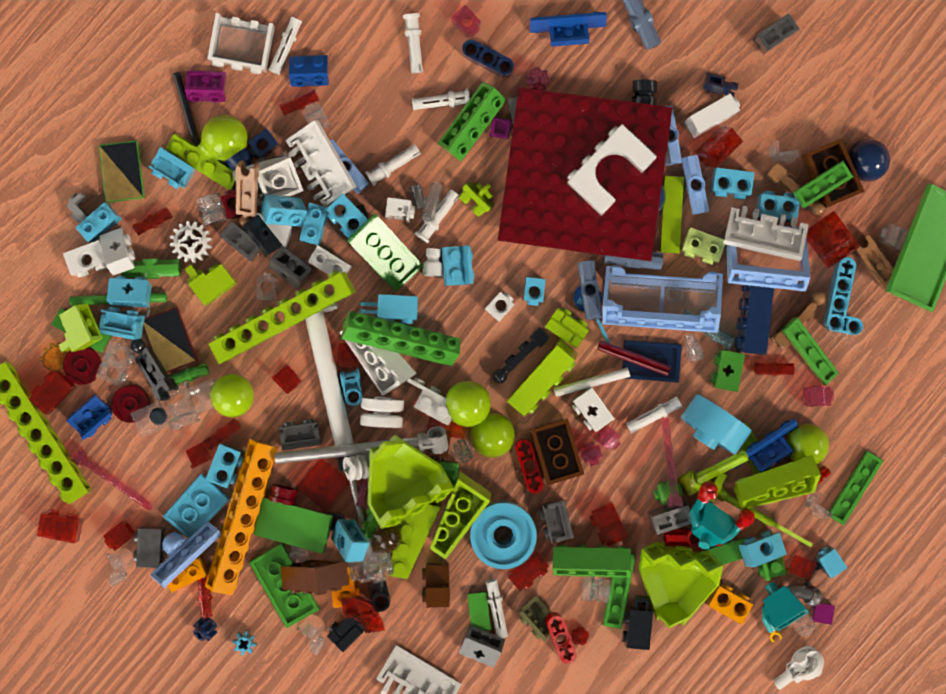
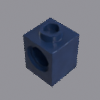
M267 128L248 142L251 145L248 149L255 158L259 156L261 159H264L280 147ZM260 141H267L266 149H258Z

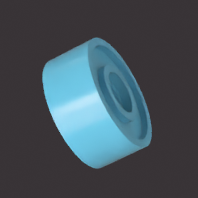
M699 394L695 395L680 417L696 430L692 436L713 450L719 445L736 455L752 431L734 416Z
M497 500L488 503L475 522H473L470 528V539L475 554L483 563L496 569H510L521 565L530 557L536 545L537 533L534 522L525 508L512 501ZM500 526H507L512 530L511 537L506 541H499L494 537V531Z

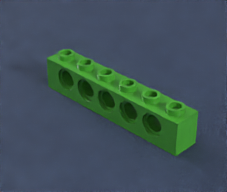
M354 311L348 313L343 323V340L452 366L460 355L461 338Z

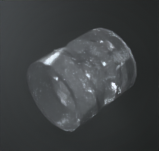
M220 193L210 194L196 200L199 211L203 212L201 218L204 227L228 220L225 209L221 208L223 203Z
M583 576L581 600L592 602L593 599H596L600 603H609L611 579L600 577L596 580L595 577Z

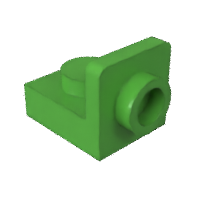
M783 556L757 566L759 576L763 577L766 581H769L770 578L787 574Z

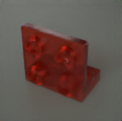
M835 211L822 218L807 230V241L827 269L860 248L854 236Z

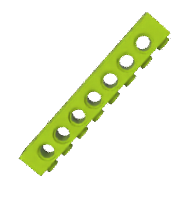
M338 270L328 275L329 279L323 282L320 279L312 283L311 289L307 291L305 288L294 293L296 297L290 300L287 297L279 301V306L274 309L270 306L261 311L263 315L256 317V315L251 316L245 320L246 324L242 326L237 324L229 328L230 332L226 335L220 333L214 336V341L209 343V346L218 363L222 364L355 293L356 291L346 272L339 273ZM329 284H331L334 287V293L332 295L329 294L327 291V287ZM313 293L316 294L318 298L316 304H314L311 301V295ZM296 302L299 303L301 306V311L299 313L296 312L294 309V305ZM279 311L284 314L283 321L278 319ZM263 320L268 324L267 330L262 328L261 323ZM247 329L250 330L252 334L250 339H248L245 335V331ZM230 338L234 339L235 341L234 348L231 347L229 344Z
M11 362L0 364V403L8 409L7 414L18 425L19 428L17 429L20 435L29 442L28 447L33 454L36 453L40 459L38 463L41 468L47 470L50 475V482L53 486H57L60 491V498L65 503L67 502L68 505L74 503L92 491L90 485ZM5 380L10 383L8 390H5L3 387ZM15 396L19 397L20 399V405L18 407L15 406L13 403V399ZM26 412L31 416V420L28 423L24 420ZM36 428L41 431L39 439L34 436ZM46 445H49L52 449L50 455H47L44 451ZM56 461L62 464L61 471L55 469ZM67 477L72 480L71 487H68L65 484V479Z

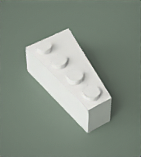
M345 340L382 396L416 374L399 353Z

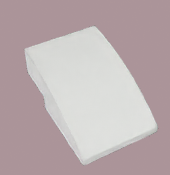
M290 156L258 163L257 207L262 205L265 194L290 197L304 191ZM254 164L246 166V169L250 171Z

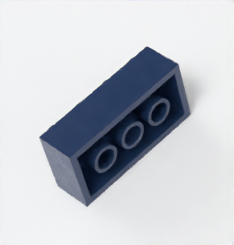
M741 284L743 298L739 300L741 316L737 318L736 328L739 329L738 337H735L734 348H737L736 352L767 355L774 288Z

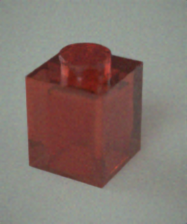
M125 519L103 535L105 538L104 542L110 549L113 548L116 551L134 537L135 531Z

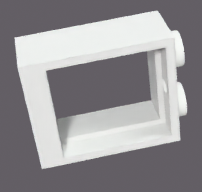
M730 93L693 114L684 123L692 137L696 138L733 117L740 111V103Z

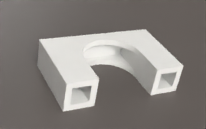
M623 125L619 128L615 126L608 134L610 138L606 142L602 140L595 147L596 153L592 157L588 155L581 162L583 166L579 170L575 169L568 176L570 179L568 185L601 216L615 202V199L596 179L595 169L600 160L609 155H620L643 173L656 159V156Z

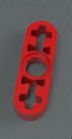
M521 439L516 443L515 450L526 488L529 492L536 494L543 489L542 477L531 442L527 439ZM521 443L529 445L527 454H532L533 457L521 460V457H525L523 451H519ZM526 461L534 462L535 468L533 471L528 472L524 469ZM537 472L538 476H534L536 482H540V485L537 486L538 489L534 490L533 487H529V484H532L531 477L526 478V475H533Z
M551 612L546 616L545 624L557 655L563 663H572L576 659V651L565 622L559 613ZM554 619L557 620L556 623L559 627L557 629L553 625ZM565 634V639L562 642L556 641L558 635ZM564 647H566V649L569 652V656L565 657V652L563 649Z

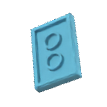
M202 473L162 516L187 539L207 521L210 522L230 500L214 483L206 481V476Z

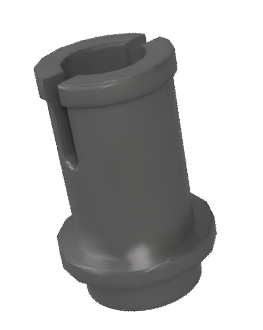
M421 184L411 186L409 191L412 194L415 209L427 206L422 191L424 187L422 188Z

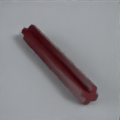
M600 341L598 344V351L660 374L668 375L671 370L669 365L610 343Z

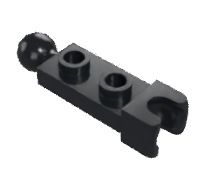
M538 328L529 337L531 339L529 343L527 340L518 347L520 351L515 356L511 354L504 361L506 365L502 369H496L493 372L492 378L494 382L498 384L504 383L507 380V374L537 346L541 348L550 339L549 336L541 328Z
M143 339L132 340L131 350L139 354L135 361L153 388L151 391L159 401L169 400L170 395L168 391H177L179 389L173 378L169 377L153 349L146 347Z

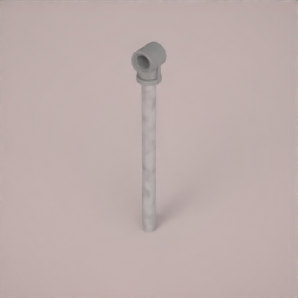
M433 427L427 431V434L419 432L418 437L401 438L414 448H419L421 452H424L425 449H430L432 453L440 454L447 451L449 447L446 430L443 427ZM389 440L275 452L276 464L370 454V447H379L381 443Z

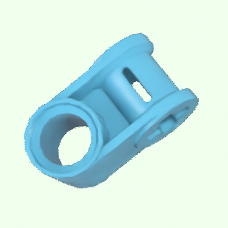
M359 368L345 373L340 371V379L346 402L352 406L359 405L363 398ZM351 392L359 394V400L355 403L349 399Z

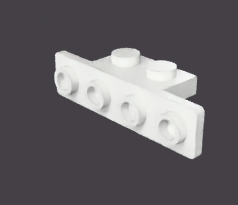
M417 377L414 380L409 378L407 382L423 390L414 408L449 426L451 416L446 408V397L440 395L442 391L433 386L430 389L424 386L425 382Z

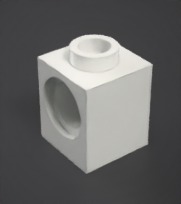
M500 292L485 310L500 322L515 305L512 303L514 299L507 292L504 294ZM498 300H503L506 303L504 311L496 309L495 304Z

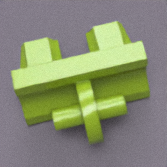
M469 182L462 188L463 191L459 199L465 204L473 199L477 204L473 207L472 211L478 217L495 206L489 200L493 196L488 191L491 187L490 184L484 187L479 182L475 187Z

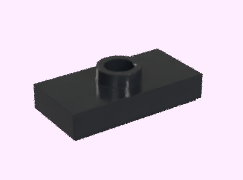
M259 214L242 226L266 257L282 246L281 242Z

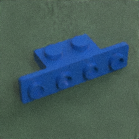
M576 13L530 18V33L549 32L551 47L589 44L588 28L606 27L607 13Z
M795 419L785 421L781 424V428L775 432L770 431L765 435V439L759 443L754 442L745 451L748 454L749 460L751 459L760 473L769 470L793 453L792 448L783 437L798 427ZM744 463L734 467V470L743 465Z

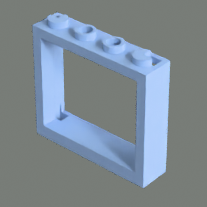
M807 238L802 259L799 261L800 271L738 265L737 247L726 245L728 283L806 291L810 281Z

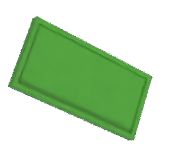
M927 184L885 291L926 311L933 312L946 281V191L933 184Z

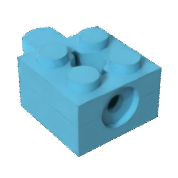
M379 294L378 302H360V306L378 307V310L359 309V313L377 314V317L393 322L394 319H398L403 324H413V320L418 318L419 298L418 296Z

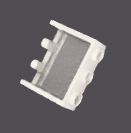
M216 13L207 59L216 67L229 65L233 70L242 71L245 68L250 69V72L254 74L267 73L275 26L272 23H269V26L262 25L254 20H251V22L241 21L237 17H232V19L225 18Z

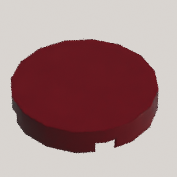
M91 348L74 352L69 351L63 361V369L67 379L78 385H86L96 381L101 375L103 368L102 359Z
M127 385L119 388L114 393L111 407L114 415L119 420L134 423L141 421L147 416L151 402L149 395L143 388L137 385Z

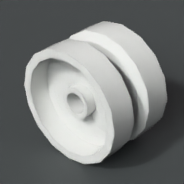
M391 397L362 398L361 408L373 411V413L362 414L360 425L402 428L403 417L393 415L391 412L403 411L404 400L392 399Z

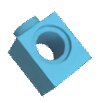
M526 277L523 301H527V305L538 306L539 302L543 303L546 279ZM534 286L539 289L538 297H531L529 295L531 287Z
M831 546L823 547L818 551V555L815 556L826 575L831 579L847 569L837 551Z

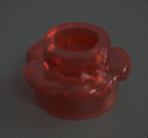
M583 627L573 629L570 635L572 643L575 645L579 644L580 646L585 645L587 639H589V632Z

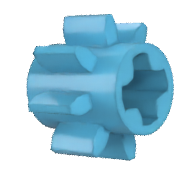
M248 630L243 635L238 632L237 637L239 639L232 641V643L236 644L234 651H241L242 656L246 651L251 654L253 652L251 646L255 647L257 645L256 642H253L255 635H249ZM247 640L249 642L247 645L241 644L242 641Z

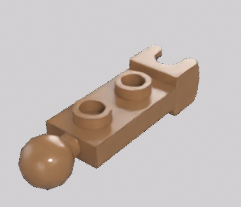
M240 161L236 165L235 172L236 214L242 215L238 223L240 228L245 230L242 227L244 223L251 220L257 214L259 164L255 163L254 167L249 171L245 167V162Z
M778 163L773 164L764 175L771 183H778L789 193L793 194L794 191L800 188L797 184L798 181L791 175L787 176V170ZM817 201L809 205L812 215L819 217L825 213V205L822 202Z
M868 234L862 237L865 244L864 247H860L859 244H853L851 249L861 259L879 285L884 288L888 285L894 268L876 246L877 244Z
M815 291L811 297L812 301L807 303L795 316L799 318L802 324L806 320L810 321L816 313L814 311L818 308L817 305L820 306L826 302L827 297L823 291ZM778 329L770 338L780 349H785L790 343L781 329Z

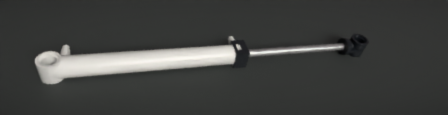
M313 293L311 296L315 298L317 303L318 298L316 294ZM337 303L305 319L335 446L354 444L324 318L325 312L338 308ZM337 457L340 471L344 470V457ZM354 479L349 481L359 526H361L366 518L357 480ZM368 539L370 543L366 556L373 581L367 584L371 605L375 611L383 612L389 608L391 596L386 580H380L372 543ZM382 596L386 599V603L379 605L376 602V598Z

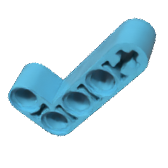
M850 257L841 258L834 265L823 326L828 331L846 335H857L863 330L862 321L855 317L846 316L856 271V262ZM843 263H846V265L848 266V269H845V267H842V264H843ZM840 280L844 281L845 288L843 290H840L838 288V282ZM836 299H839L841 301V307L839 309L835 308L834 301ZM833 317L837 319V326L835 328L830 325V320ZM851 321L856 324V329L853 332L849 329Z

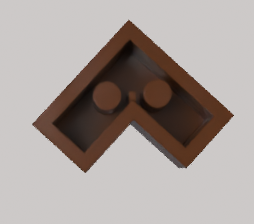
M426 563V568H422V580H426V587H423L422 602H426V608L450 607L449 563Z

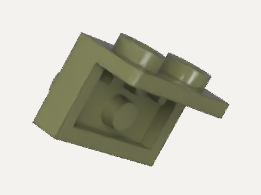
M534 595L519 609V619L525 625L529 624L533 628L531 632L538 640L542 638L546 641L550 634L545 624V618L551 611ZM554 619V620H553V625H554V627L557 629V628H558V625H557V623H556L557 620Z

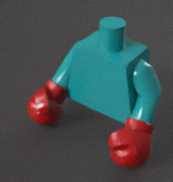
M710 481L703 482L696 497L697 500L690 510L691 532L700 539L698 545L702 549H709L717 544H725L732 540L741 530L743 531L744 528L753 524L755 520L754 512L751 509H743L735 521L734 518L711 503L709 500L717 497L718 488L715 483Z

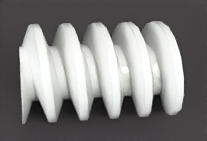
M370 454L344 457L343 469L349 481L354 479L360 480L361 478L367 479L369 477Z

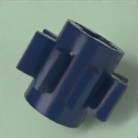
M201 617L193 625L196 628L193 633L200 641L205 639L210 641L217 634L215 630L217 625L209 617L205 619Z

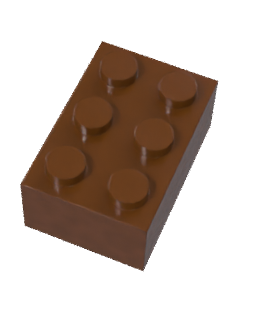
M842 138L801 156L811 180L841 161L845 162L853 175V178L820 198L825 208L864 192Z
M568 418L530 428L547 485L584 475Z
M308 560L280 566L283 590H291V593L302 592L303 594L314 593V595L326 594V590L339 591L342 590V586L349 585L347 562Z

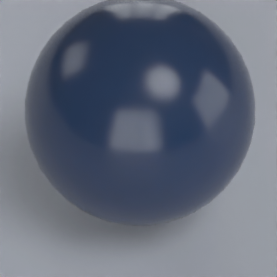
M875 139L860 140L848 151L860 181H876L885 175L890 166L888 149L883 143Z

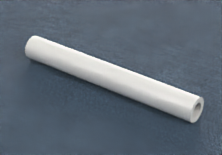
M627 367L554 388L556 397L627 378L630 377Z

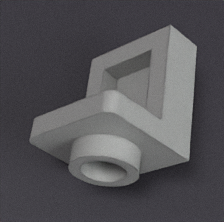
M83 193L72 195L68 200L69 203L66 205L72 212V218L78 223L89 216L79 206L87 198Z

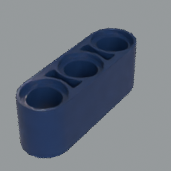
M475 40L464 42L462 55L465 59L503 78H507L512 74L514 64L510 58ZM468 46H473L476 52L468 54L465 49ZM485 55H491L493 61L485 63L482 58ZM506 63L510 66V70L503 72L499 66Z

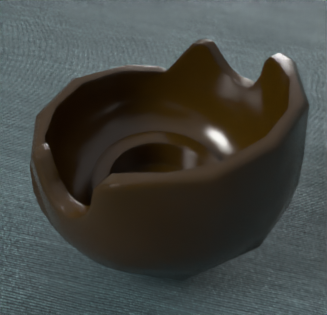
M397 525L386 528L377 526L372 538L374 548L385 553L395 551L401 544V530Z

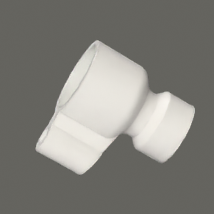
M427 248V260L423 263V276L444 277L443 263L439 261L441 249Z

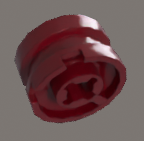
M272 484V494L269 495V501L290 506L292 504L295 505L296 500L294 498L298 493L297 489Z

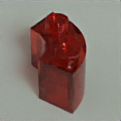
M340 594L343 617L359 621L365 633L385 631L379 611L369 600L356 594Z

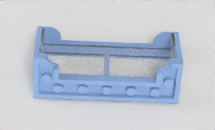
M619 265L606 266L603 325L718 333L721 316L723 274L708 272L703 276V279L629 274Z

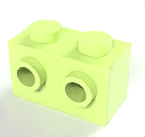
M688 228L680 251L684 252V256L693 259L697 256L702 258V262L713 265V262L718 263L725 247L724 239Z

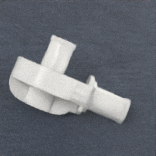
M804 646L798 649L792 656L791 661L786 664V671L773 679L774 684L781 690L793 680L799 683L802 680H811L820 676L824 667L823 655L812 646Z

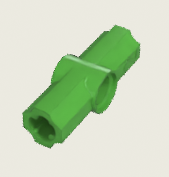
M142 259V261H133L135 268L120 273L121 276L127 278L159 279L160 277L181 276V264L179 259Z

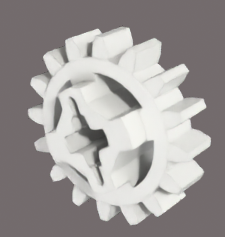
M186 221V226L180 223V230L174 229L173 231L176 235L170 236L174 240V242L170 243V246L175 247L172 253H179L177 258L182 259L184 257V262L187 263L189 259H191L192 263H196V258L202 261L203 254L209 255L206 251L207 248L212 249L208 242L213 240L212 238H207L210 231H203L205 229L204 225L198 228V222H194L193 226L189 221ZM194 230L200 232L202 237H197ZM185 232L184 237H183L182 239H180V236L182 235V233ZM190 238L193 240H197L195 243H192V247L191 245L185 244L188 241H190ZM200 245H203L202 249L199 252H197V249L200 247ZM180 247H185L189 255L185 254Z

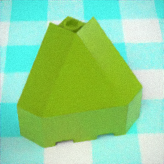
M396 435L389 441L381 443L379 447H370L368 506L381 528L398 525L402 522L401 518L409 514L414 516L426 509L425 506L434 500L436 503L444 500L455 489L441 464Z
M655 542L642 548L639 562V571L647 595L649 596L656 621L661 619L668 628L679 623L684 626L719 586L723 564L711 552L703 551L702 554L693 552L692 548L677 545L676 548L665 546V543Z

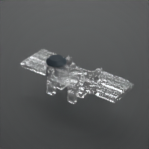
M214 379L192 388L187 380L183 381L178 386L179 389L177 391L171 390L168 393L170 397L183 393L185 399L167 405L165 401L156 399V403L130 413L140 437L142 438L166 427H169L172 431H178L188 424L199 422L201 419L199 416H196L197 414L214 408L210 398L211 389L215 383ZM193 396L198 398L199 403L197 406L193 402Z

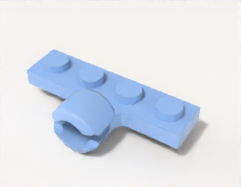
M208 521L188 539L176 532L169 533L162 541V549L169 557L150 576L165 588L222 534Z

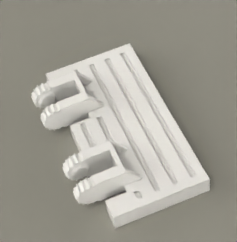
M314 120L286 140L289 147L298 145L288 153L290 158L300 152L304 156L294 163L295 168L301 166L309 181L317 178L316 181L307 186L308 190H314L319 185L323 189L315 194L313 197L315 201L321 199V203L326 207L333 203L342 193L345 195L356 188L354 181L318 120Z
M743 206L740 217L738 216L740 209L731 208L724 244L801 261L808 224L800 223L797 230L796 217L791 219V227L788 228L784 227L786 215L781 214L779 224L777 225L778 217L762 214L760 221H757L759 209L755 208L752 214L753 218L748 219L745 218L748 211L747 206Z
M397 645L393 648L376 678L384 683L387 676H389L381 690V694L388 692L393 680L399 683L393 694H399L403 686L406 688L402 694H457L462 685Z

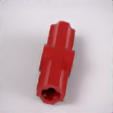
M692 527L688 529H674L663 533L665 546L699 547L700 539L697 537L694 542H690L689 537L692 534Z

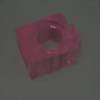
M466 5L451 17V22L466 38L470 35L473 37L480 31L481 21ZM470 19L473 24L470 27H465L462 21Z
M830 386L803 387L804 406H831V401L834 400L833 390H830Z

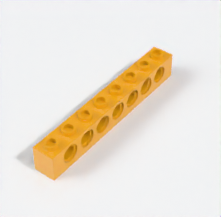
M249 439L222 527V535L219 537L205 583V587L212 592L233 595L234 590L237 588V579L243 568L245 553L249 549V540L255 529V520L260 513V504L266 493V484L271 476L273 461H275V452H277V447L269 443Z

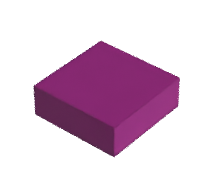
M494 117L489 136L508 140L512 120Z
M825 603L814 606L812 621L832 625L835 606Z

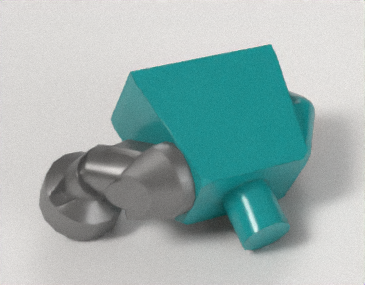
M775 581L765 586L769 596L763 599L762 622L770 633V640L772 642H775L773 635H779L780 639H782L780 630L809 613L798 597L802 598L809 606H817L822 602L823 595L818 588L814 586L805 588L806 585L795 583L779 589Z

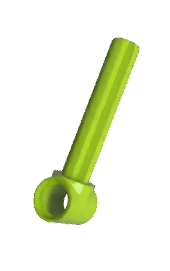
M742 450L736 453V455H732L699 473L689 471L679 477L678 481L687 496H690L699 491L703 482L748 461V454Z

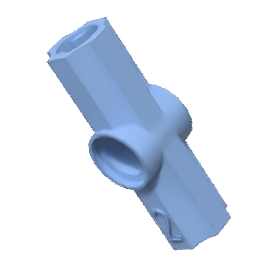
M673 109L669 131L673 134V140H668L665 166L682 163L678 141L679 133L676 129Z
M333 139L330 140L341 161L350 164L348 173L356 185V188L353 190L356 194H359L370 183Z
M698 155L681 158L686 182L685 188L688 192L692 215L709 212L704 188L705 181L702 178ZM692 180H696L699 183L698 190H694L691 187Z

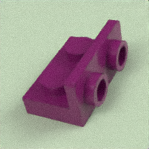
M187 71L185 92L188 101L225 102L226 72Z

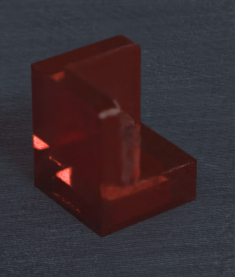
M339 343L336 366L356 368L357 357L349 345Z
M286 365L276 375L271 377L286 394H290L303 382L289 365Z
M204 442L185 451L192 464L190 465L191 469L212 459Z
M794 555L790 567L785 569L788 573L810 581L817 563L811 559Z

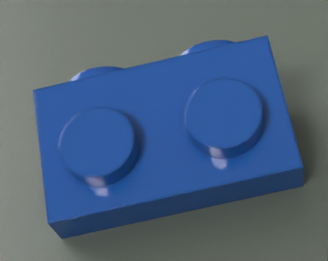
M328 55L290 56L289 79L291 87L329 85Z
M93 394L70 414L66 421L85 440L87 437H92L102 424L105 425L111 420L112 410L97 394Z

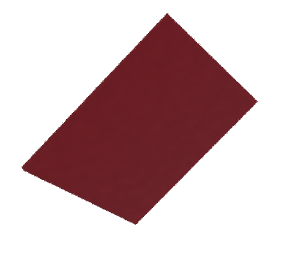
M519 87L497 241L651 262L673 107ZM623 125L656 156V159L643 173L620 155H609L600 160L595 169L596 179L615 199V202L601 216L568 185L570 180L568 176L575 169L579 170L583 166L581 162L588 155L592 157L596 153L595 147L602 140L606 142L610 138L608 134L615 126L619 128Z

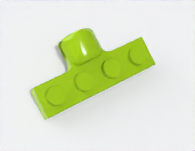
M173 134L165 149L167 152L226 189L231 190L234 188L236 181L232 174L233 171L224 162L214 159L206 151L202 141L197 146L181 135Z

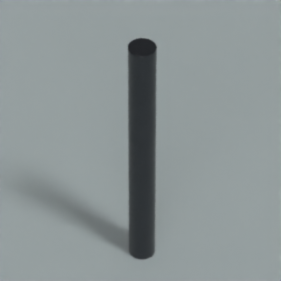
M176 72L172 75L192 143L198 146L200 140L186 97L185 88L180 72Z

